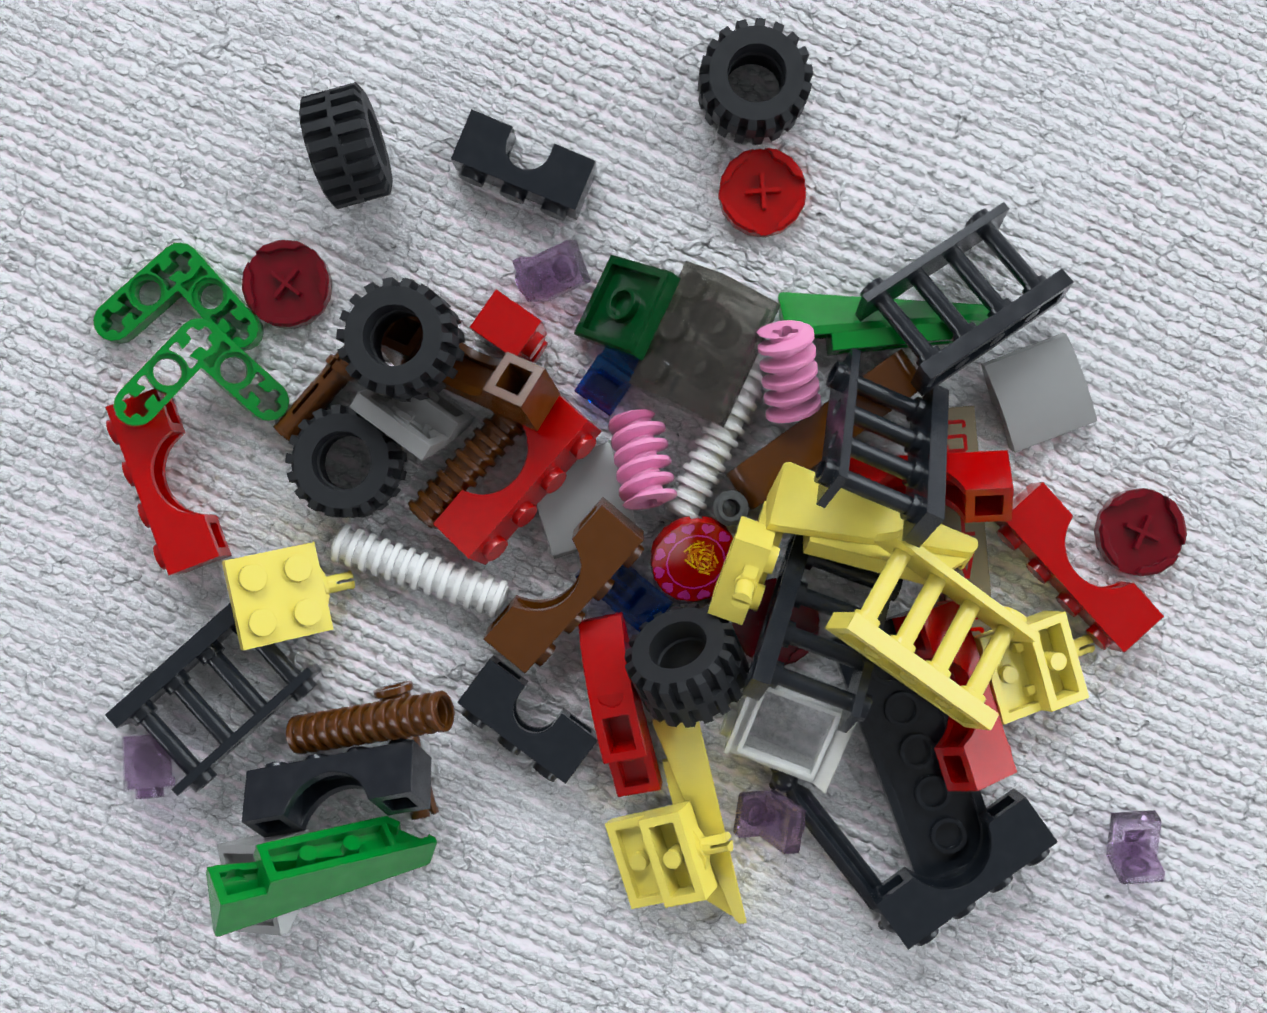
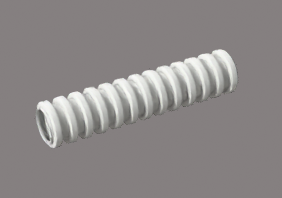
M749 351L740 352L738 358L741 362L740 364H734L732 370L735 374L733 377L728 376L726 383L729 386L727 389L721 390L720 395L722 399L720 402H715V413L708 415L707 419L710 423L708 427H702L701 432L704 435L702 439H696L695 444L698 447L696 451H690L689 457L692 459L689 464L684 463L682 468L685 470L683 476L679 475L676 481L679 483L677 489L672 488L677 491V497L664 503V506L667 507L666 510L681 518L690 516L693 519L701 518L698 516L700 510H706L707 504L704 502L707 497L712 498L714 493L711 491L713 485L718 486L720 480L717 479L719 472H725L726 467L723 464L725 460H731L732 455L729 452L731 448H737L738 442L735 440L737 436H743L745 431L742 429L744 423L749 424L751 418L748 414L750 411L755 412L757 405L754 402L763 396L761 392L763 387L762 378L769 373L760 370V361L764 358Z
M344 524L338 530L331 547V559L336 563L344 560L345 566L352 567L354 564L358 565L359 571L365 572L366 569H369L373 576H378L381 573L384 575V580L391 581L395 578L398 585L404 586L405 583H409L412 590H417L419 587L423 588V593L426 595H430L431 592L437 593V599L442 600L444 597H448L452 604H456L459 601L463 603V608L476 607L477 613L482 614L483 611H487L491 618H495L500 614L509 589L508 581L502 580L500 583L495 582V577L492 575L484 578L482 577V572L478 570L474 574L470 573L469 567L462 566L461 569L456 568L455 562L449 561L448 564H445L441 557L431 559L430 553L423 552L422 555L417 554L416 548L410 547L409 550H406L402 543H397L395 546L391 545V540L388 538L380 541L377 534L371 533L369 536H366L365 530L357 529L356 532L352 531V526Z

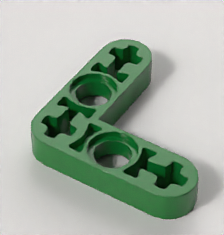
M181 242L173 243L166 247L97 309L93 319L94 328L102 338L119 344L128 343L183 296L203 319H207L217 326L243 351L257 347L262 341L264 334L263 324L209 261L198 250L189 244ZM178 256L192 257L188 261V265L191 268L188 273L185 274L178 270L172 274L179 267L176 262ZM162 270V272L171 275L169 279L176 283L175 286L171 287L168 281L158 276V273ZM148 282H156L161 289L160 299L153 305H144L140 300V289ZM217 285L223 291V301L215 309H207L201 301L202 292L209 286ZM129 300L132 306L142 312V315L138 316L129 312L132 308L127 306L125 302ZM230 312L235 319L242 323L250 322L246 328L250 334L245 340L238 336L233 338L232 336L236 333V328L223 316ZM112 314H117L121 317L127 314L121 321L125 327L121 332L114 329L109 330L113 325L110 319Z
M196 318L189 320L178 329L118 392L113 404L115 415L121 422L130 426L144 425L160 412L199 369L258 420L271 421L279 419L288 409L289 397L287 391L278 381L217 326L207 319ZM189 329L195 332L205 329L210 334L206 339L210 347L207 351L202 347L195 349L188 358L196 361V364L189 368L184 358L170 351L169 348L175 343L181 351L191 340L187 334ZM237 358L244 363L246 376L240 383H229L221 376L220 368L224 360ZM160 360H172L180 367V379L174 385H162L155 379L153 373L154 366ZM255 374L262 379L261 382L255 385L260 391L266 394L273 390L278 395L274 400L278 406L275 412L272 409H266L261 412L257 407L261 400L252 391L248 392L246 398L239 394V390L244 389L252 382ZM144 376L151 387L164 393L165 397L158 402L154 394H152L143 405L148 411L144 417L137 413L128 417L123 412L127 404L122 399L127 394L135 398L146 388L137 383Z

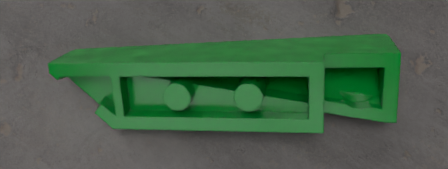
M781 292L778 295L780 321L794 320L809 324L814 329V340L825 339L827 356L849 354L852 348L860 350L861 353L909 348L878 310L862 321L856 317L855 313L861 297ZM894 299L932 346L948 345L953 342V333L926 301ZM951 302L968 323L974 322L978 326L988 319L987 314L989 311L983 304Z
M381 816L258 844L255 846L253 855L255 862L207 867L206 878L213 932L216 937H220L426 866L431 862L437 840L430 834L427 837L418 838L400 830V821L389 816Z

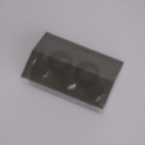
M685 261L678 276L681 278L679 285L643 360H639L629 383L652 399L724 428L756 360L758 344L765 340L764 337H760L756 332L761 327L773 323L780 305L776 301L723 273Z

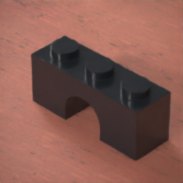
M471 109L451 157L455 169L459 171L458 177L478 187H483L486 182L501 188L499 194L516 203L524 204L525 199L540 204L542 205L540 211L552 218L564 221L566 216L577 220L597 173L596 160L554 143L551 153L543 165L531 170L521 169L510 161V154L516 141L513 126Z
M493 655L457 703L464 708L461 714L475 726L483 729L487 725L500 735L497 741L511 753L519 755L522 751L535 761L533 768L544 778L551 782L558 778L566 784L598 741L596 731L565 708L562 709L552 723L546 726L534 727L525 723L518 714L517 699L529 681Z

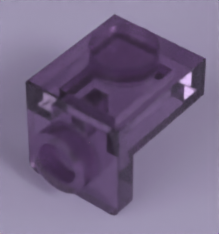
M568 239L533 257L521 256L513 260L516 271V285L528 302H548L591 282L576 240Z
M151 735L126 736L122 738L123 791H135V800L164 797V789L175 786L170 756Z
M777 790L741 792L738 796L733 833L739 838L760 836L783 854L799 853L801 838L805 829L806 810Z
M1156 810L1111 813L1106 856L1121 884L1164 882L1165 871L1157 858L1162 821Z

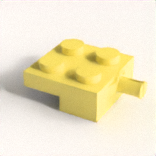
M766 501L763 503L757 521L741 516L716 583L708 614L743 625L748 609L758 610L766 586L764 585L766 577L773 572L780 552L779 544L783 536L782 532L766 530Z
M315 542L222 561L241 651L333 630L328 606L330 593L355 588L354 581L337 584V581L354 578L350 570L325 576L319 565Z
M1045 610L1026 617V624L1040 633L1037 642L1009 643L989 682L1002 725L1041 710L1053 712L1089 698L1078 657L1094 652L1095 645H1088L1094 643L1089 635H1083L1073 640L1065 611ZM993 629L973 636L980 657L994 633Z
M691 801L612 818L605 823L631 909L664 903L665 908L707 900L718 887L710 864V855L733 850V840H729L731 834L728 831L707 837L703 835L698 827Z

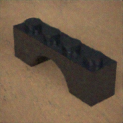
M400 738L389 741L387 745L377 747L355 746L349 748L345 753L329 756L313 754L307 756L302 761L268 763L264 768L248 770L246 772L242 823L264 838L305 831L315 810L330 796L347 789L365 790L368 800L388 816L430 809L432 757L414 740Z
M1013 788L977 814L980 825L979 846L972 860L959 872L947 877L930 878L916 874L903 867L868 892L908 950L914 945L922 946L929 943L939 933V927L952 918L960 919L968 915L975 908V902L989 891L995 893L1004 889L1013 880L1012 875L1026 865L1033 866L1040 863L1049 855V848L1058 841L1028 799Z

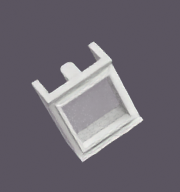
M777 685L775 689L768 687L759 701L743 695L736 711L730 710L726 713L720 734L726 736L725 754L728 755L730 752L811 782L826 794L856 723L847 733L838 731L843 709Z

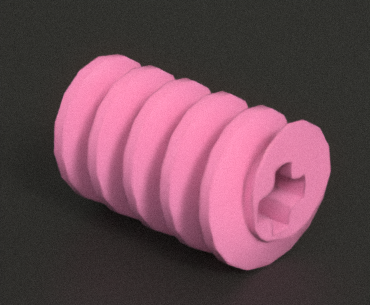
M794 320L778 321L761 327L756 333L760 337L770 338L758 344V353L769 356L760 361V370L769 373L762 378V386L766 389H771L764 394V403L771 406L766 410V419L775 423H790L812 416L821 407V396L818 394L820 389L819 379L816 377L818 366L814 360L816 357V347L812 343L815 339L814 329L809 324Z
M647 409L623 412L609 420L608 424L609 431L613 435L611 447L616 451L613 460L614 464L619 468L616 473V479L622 485L619 488V497L625 502L622 506L629 510L655 508L677 497L676 490L663 489V485L669 484L674 480V474L660 471V469L671 464V457L662 454L657 455V452L668 448V440L665 438H654V436L665 432L666 426L663 422L652 421L651 419L655 413Z

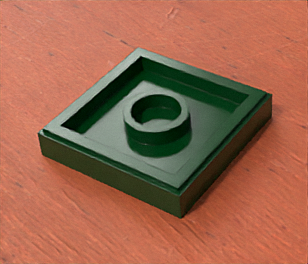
M611 255L575 329L574 335L596 345L643 360L681 278L667 270Z

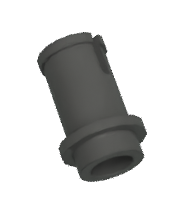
M734 490L720 493L713 503L715 518L721 524L727 526L739 524L741 516L746 517L749 511L746 498L740 492ZM726 500H730L736 505V512L732 517H728L723 513L722 506Z

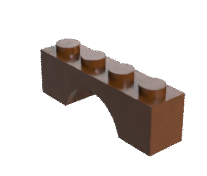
M404 317L398 319L385 331L381 350L394 366L408 362L419 351L423 341V328L419 318ZM459 343V348L465 352L463 362L455 361L453 368L458 370V373L454 379L447 376L442 381L446 386L444 389L538 431L560 395L547 370L509 352H506L503 358H495L483 354L464 343Z
M604 497L599 500L573 531L572 540L578 550L581 562V570L575 582L562 594L549 599L534 600L516 595L487 628L483 640L523 673H526L534 663L541 667L550 658L556 649V645L553 644L556 638L563 631L567 634L573 632L585 617L582 609L592 598L597 602L600 601L615 583L611 578L622 565L628 569L644 551V547L640 545L644 541V531Z

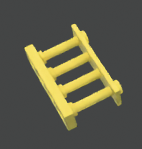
M903 530L877 534L873 542L891 554L861 610L834 612L825 629L962 726L992 730L999 714L984 704L986 698L983 693L1009 643L1037 642L1040 633L1026 624L1027 618L1022 613L1010 607L1000 605L923 547L924 543L919 548L902 541ZM907 566L926 581L897 635L889 636L878 628L880 625L878 617ZM942 592L959 604L960 608L932 660L924 661L914 653L916 647L913 644ZM977 617L993 629L994 633L966 686H959L950 679L951 672L948 669Z

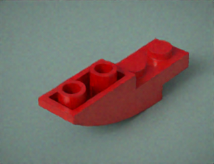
M619 612L583 619L578 628L588 698L604 764L609 763L617 797L661 790L663 781L642 700L625 668L627 664L624 658L625 651L631 647L628 643L630 639L623 613Z

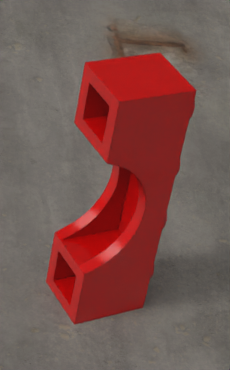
M151 389L139 394L135 398H127L123 400L127 404L123 412L128 417L136 413L144 417L148 411L143 405L149 397L154 394L157 401L160 402L165 397V394ZM173 398L152 420L140 426H130L121 422L115 415L113 404L106 406L105 408L110 418L106 421V427L112 441L116 445H120L125 458V461L122 462V470L128 483L133 487L135 486L141 501L137 505L138 513L143 524L152 530L156 544L153 546V552L159 566L163 570H167L168 576L180 575L232 556L217 515L201 514L187 509L176 500L169 489L166 479L167 458L174 444L186 433Z
M559 395L538 431L523 425L527 436L528 452L523 469L517 478L504 489L491 494H474L461 490L433 523L468 559L484 565L489 561L497 559L507 548V540L519 527L527 525L537 513V504L548 493L550 494L558 490L565 482L566 472L578 459L585 458L595 447L596 438L602 431L561 395Z
M1008 450L947 453L945 505L958 513L965 523L1012 521L1014 486ZM908 455L897 456L904 460H908ZM850 458L849 471L905 494L906 486L902 484L901 478Z
M1044 482L1029 484L1013 499L1012 521L995 522L1000 527L996 531L997 535L1010 549L1015 551L1019 548L1029 559L1026 567L1034 577L1043 584L1048 581L1059 593L1055 597L1057 602L1071 616L1079 615L1089 626L1085 630L1086 634L1092 638L1098 647L1103 650L1109 648L1125 653L1156 625L1164 615L1135 583L1118 581L1105 586H1095L1081 578L1071 566L1065 547L1066 533L1073 515Z
M952 599L935 603L913 644L916 647L914 653L924 661L932 660L960 608V605ZM909 612L892 618L896 633H898ZM971 628L948 669L951 672L950 679L959 686H966L981 658ZM988 684L983 693L986 698L984 704L998 713L997 704ZM999 716L992 730L966 728L949 717L945 733L934 747L948 791H980L1017 773L1011 747L1007 741Z

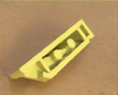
M792 462L784 463L767 495L766 530L803 535V553L881 573L891 554L873 541L877 534L903 530L904 520L900 518V513L840 488L826 508L818 506L816 503L819 484L814 482L815 472ZM940 524L924 542L923 547L953 570L956 568L961 570L977 550L978 540ZM907 566L900 579L923 585L926 581Z
M652 719L654 729L667 757L662 759L672 804L691 801L698 827L705 837L724 833V824L700 723L696 722L695 727L685 728L683 723H680L677 727L668 726L665 720L659 722L656 719ZM726 851L710 855V864L718 887L708 897L707 901L733 916L738 923H747L730 852Z

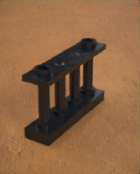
M1005 202L991 211H988L986 208L978 211L967 221L965 228L886 280H883L881 277L873 280L860 293L861 300L855 313L856 317L862 321L878 310L918 358L916 362L918 368L910 383L921 396L1060 303L1074 283L1063 269L1049 278H1046L1043 274L1038 276L1002 235L999 228L1010 209ZM981 241H984L1024 288L1022 290L1023 295L1013 302L1009 298L1003 299L964 253ZM949 264L989 311L987 314L988 319L978 326L974 322L968 323L929 277L931 274ZM914 287L953 333V342L942 350L938 346L932 347L894 301L895 298Z
M852 348L842 363L837 361L833 365L826 381V386L830 388L822 460L814 476V482L819 484L816 505L826 508L840 488L899 512L900 518L904 520L902 541L920 548L945 519L949 390L938 385L923 395L922 398L918 396L915 399L900 394L859 376L861 351ZM859 395L905 415L906 420L910 422V428H906L856 406V396ZM853 425L903 446L904 451L908 453V460L853 438ZM850 457L901 478L902 484L906 486L905 494L849 471Z
M792 534L786 547L741 695L759 701L768 687L775 689L779 685L843 709L837 730L847 733L858 720L863 722L869 713L873 697L867 694L874 663L851 647L797 628L796 622L791 621L790 617L793 607L799 609L801 605L832 616L834 612L861 610L860 607L807 588L808 583L801 581L805 569L811 570L814 567L871 589L880 573L803 553V535ZM899 579L878 617L880 621L878 628L882 631L890 601L894 602L898 597L903 579ZM790 644L854 668L848 691L784 668V662L778 660L781 647L788 648Z
M231 603L105 714L116 728L132 722L135 726L141 724L179 766L186 776L171 789L177 796L190 788L197 793L217 776L213 768L289 699L293 698L296 702H299L318 685L313 678L322 671L316 663L300 672L275 643L256 647L255 650L287 684L267 703L223 654L225 648L221 643L233 632L237 635ZM199 662L203 666L208 664L252 712L253 716L237 731L233 732L189 683L192 678L187 673ZM166 692L169 696L175 694L220 744L201 763L156 714L158 708L154 703Z

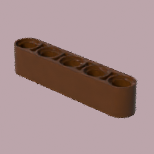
M902 348L862 376L907 397H912L918 392L910 383L917 369ZM856 396V406L876 415L884 417L892 411L864 397ZM829 400L821 405L819 410L812 416L800 420L725 474L737 492H740L746 498L750 510L755 509L767 500V495L784 463L792 462L809 470L820 463L822 460ZM853 425L852 437H856L864 429Z

